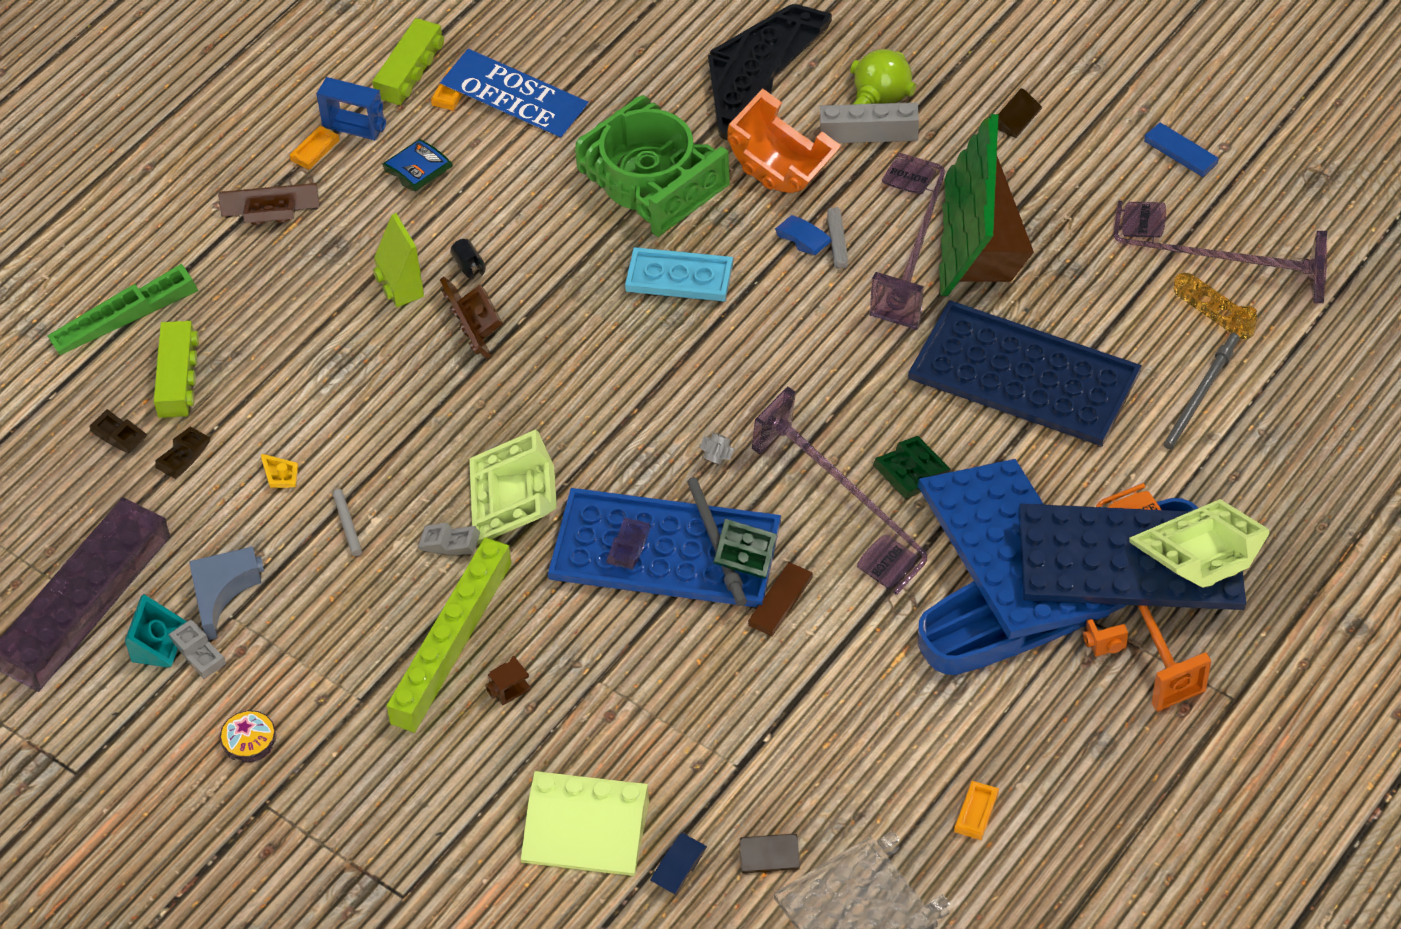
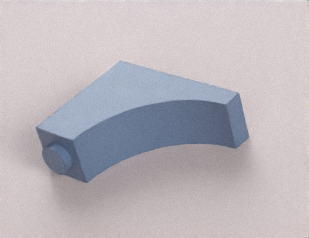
M253 547L189 561L201 622L208 641L217 639L218 620L228 602L243 590L261 584L259 573L264 572L261 556L255 557Z

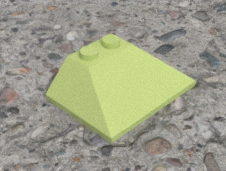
M533 430L469 458L472 526H476L480 531L477 545L481 544L484 537L493 539L540 519L557 509L554 465L537 430Z
M1219 499L1129 538V541L1176 574L1204 588L1249 568L1267 539L1269 529Z

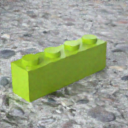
M418 18L414 19L372 81L373 89L380 90L381 100L401 106L405 98L410 96L413 86L417 81H420L423 71L432 63L434 55L444 44L441 25Z
M192 321L161 322L154 392V405L158 418L189 416L190 406H194V392L191 390V386L196 385V375L193 366H197V352L194 349L195 346H199L198 331H194Z

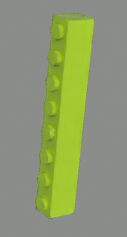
M484 537L386 705L391 725L414 733L418 729L512 565L509 545Z

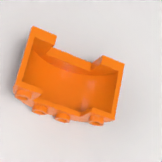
M762 89L729 124L727 140L736 158L741 163L743 171L748 175H752L767 189H775L787 193L801 191L837 153L841 145L823 132L816 137L814 143L777 117L782 102Z

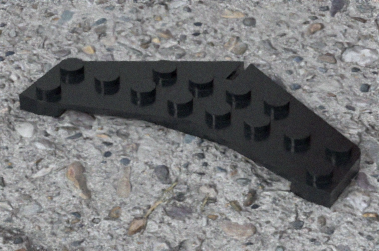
M791 4L710 51V55L708 54V64L718 133L722 139L727 140L729 124L762 89L772 94L774 77L828 28L832 21L831 13L798 4Z

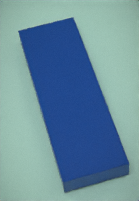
M1161 122L1145 135L1144 142L1201 177H1204L1218 164L1219 158Z

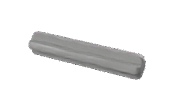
M830 207L827 210V218L832 241L834 266L837 269H845L848 266V256L841 210L838 207Z

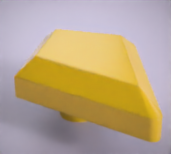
M261 454V460L270 488L296 487L298 463Z

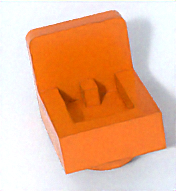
M1090 619L1086 622V631L1083 632V639L1085 645L1088 648L1091 647L1095 657L1107 653H1117L1127 647L1128 631L1125 624L1098 631L1093 619Z

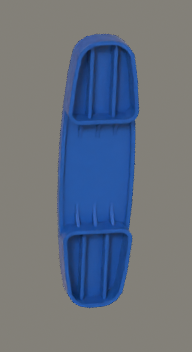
M1169 498L1157 502L1161 510L1193 511L1198 509L1194 503L1183 498ZM973 581L923 612L919 619L918 647L928 664L936 671L947 675H958L991 665L1053 641L1086 626V622L1008 639L976 583ZM1107 604L1110 608L1109 614L1127 606Z

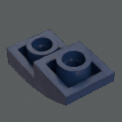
M681 832L660 862L650 881L677 896L690 871H694L707 846Z

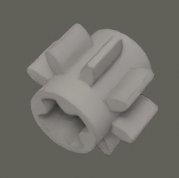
M715 432L712 433L711 438L704 436L700 445V449L705 451L703 457L717 464H722L723 459L730 460L735 449L729 445L731 439Z

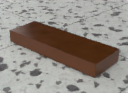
M788 562L765 595L763 604L756 608L748 620V626L773 637L812 580L813 572Z

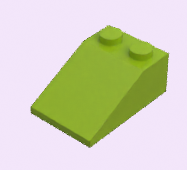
M394 213L390 217L374 256L376 268L373 269V273L377 282L383 283L382 287L388 300L392 299L397 308L424 297L416 245L397 213Z

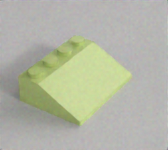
M535 771L529 795L521 863L635 876L649 806L648 784Z

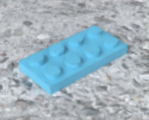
M634 247L625 290L626 292L726 302L733 268V257Z

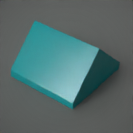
M145 594L141 595L125 638L131 662L171 667L178 648L170 639L169 634L188 621Z

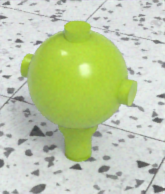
M889 49L874 50L865 55L860 61L854 60L851 65L850 73L855 75L854 81L858 91L856 101L853 104L897 103L905 98L906 95L911 97L916 90L917 85L912 82L911 68L901 52Z

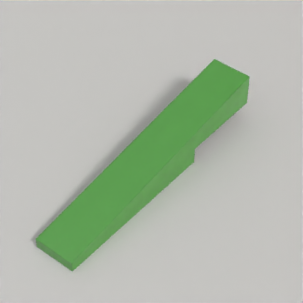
M180 264L139 289L136 284L131 285L47 336L59 355H62L198 292V289L187 270Z

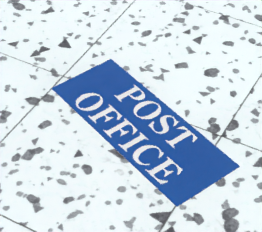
M469 48L439 82L558 137L564 135L589 103L584 99Z

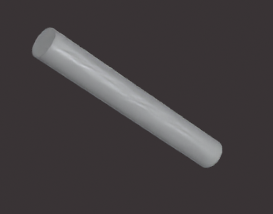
M336 489L332 494L352 556H359L362 554V549L343 491Z

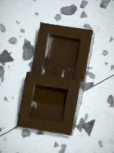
M108 409L90 425V431L127 453H130L147 437V434L128 419L122 421Z
M191 426L173 439V447L155 460V468L174 479L178 478L205 450L210 442V437Z

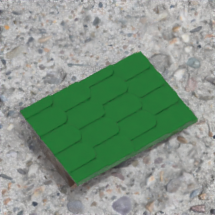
M991 114L989 118L982 121L978 133L970 138L967 148L960 152L956 164L950 166L945 176V202L942 205L944 227L941 237L942 263L939 265L940 296H949L958 282H1011L1034 253L997 156L999 114Z

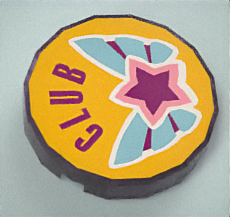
M247 710L236 713L227 719L220 732L221 745L227 756L233 760H242V762L246 763L260 760L268 755L273 749L272 746L277 738L273 721L266 714L259 711Z

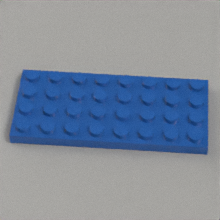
M1016 459L919 479L918 488L1008 639L1079 624L1090 619L1096 620L1108 617L1110 608L1107 604L1023 600L1018 508L1020 503L1043 505L1044 503Z
M577 488L570 489L548 571L549 580L737 605L732 592L725 585V575L722 567L713 564L716 552L696 504ZM708 506L719 534H721L725 519L777 534L766 579L735 570L740 575L743 583L741 588L747 600V603L743 606L757 608L763 604L781 524V515Z

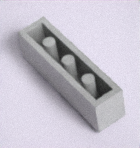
M918 103L820 105V133H825L837 143L918 141Z

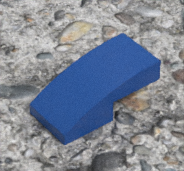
M794 215L788 217L775 228L778 237L795 242L799 251L816 255L832 242L831 238L818 227Z

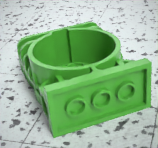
M645 95L634 98L625 107L617 110L612 116L599 123L585 135L580 136L576 141L575 154L578 171L587 174L591 181H597V184L604 188L608 196L619 205L637 210V214L651 224V233L657 237H660L730 185L728 150L722 146L715 150L708 144H694L688 125L678 116L661 110L660 106L656 103H651L650 99Z

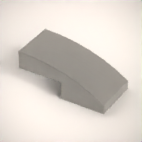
M448 523L427 525L424 527L418 548L422 551L437 554H474L480 531L476 526L452 529Z
M189 620L169 634L170 639L203 679L226 665L225 658L208 641L207 635L192 620Z

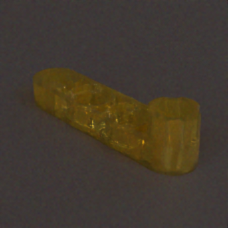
M1180 273L1175 277L1173 290L1178 297L1230 333L1238 334L1240 339H1249L1254 336L1258 318L1256 315L1257 310L1250 305L1246 307L1236 305L1190 273ZM1200 296H1208L1212 300L1202 302L1198 298ZM1226 309L1229 310L1231 314L1228 316H1222L1218 313V311Z

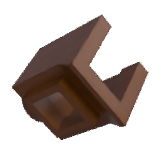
M512 656L508 663H504L490 671L488 674L489 682L485 684V688L490 697L493 699L496 697L503 706L531 690L530 685L525 680L529 678V674L516 657Z

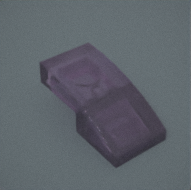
M624 517L618 537H614L606 561L607 564L633 570L649 535L650 523Z

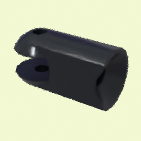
M459 239L451 246L450 253L466 277L474 279L471 267L475 266L483 276L486 270L485 262L470 240Z

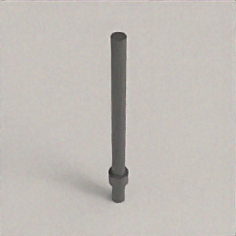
M1231 333L1225 344L1221 345L1215 354L1216 359L1163 443L1167 449H1173L1224 364L1230 361L1234 354L1233 349L1240 339L1238 334Z
M692 477L687 483L716 552L720 534L696 477ZM721 566L725 575V585L732 592L737 606L745 605L747 600L741 588L743 583L740 575L733 569Z

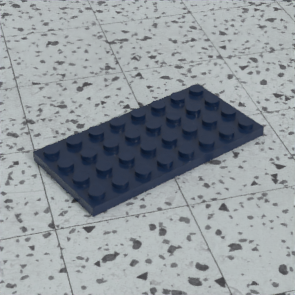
M949 300L909 370L908 379L1103 447L1141 373L1142 365Z
M1019 504L1018 517L1023 600L1244 610L1246 607L1243 571L1217 581L1212 586L1203 588L1176 574L1130 543V537L1191 511Z

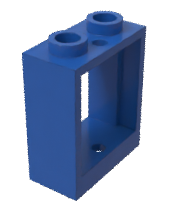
M329 77L325 78L316 93L322 126L327 129L376 140L379 133L383 132L386 127L380 90ZM339 102L366 108L368 116L340 109Z

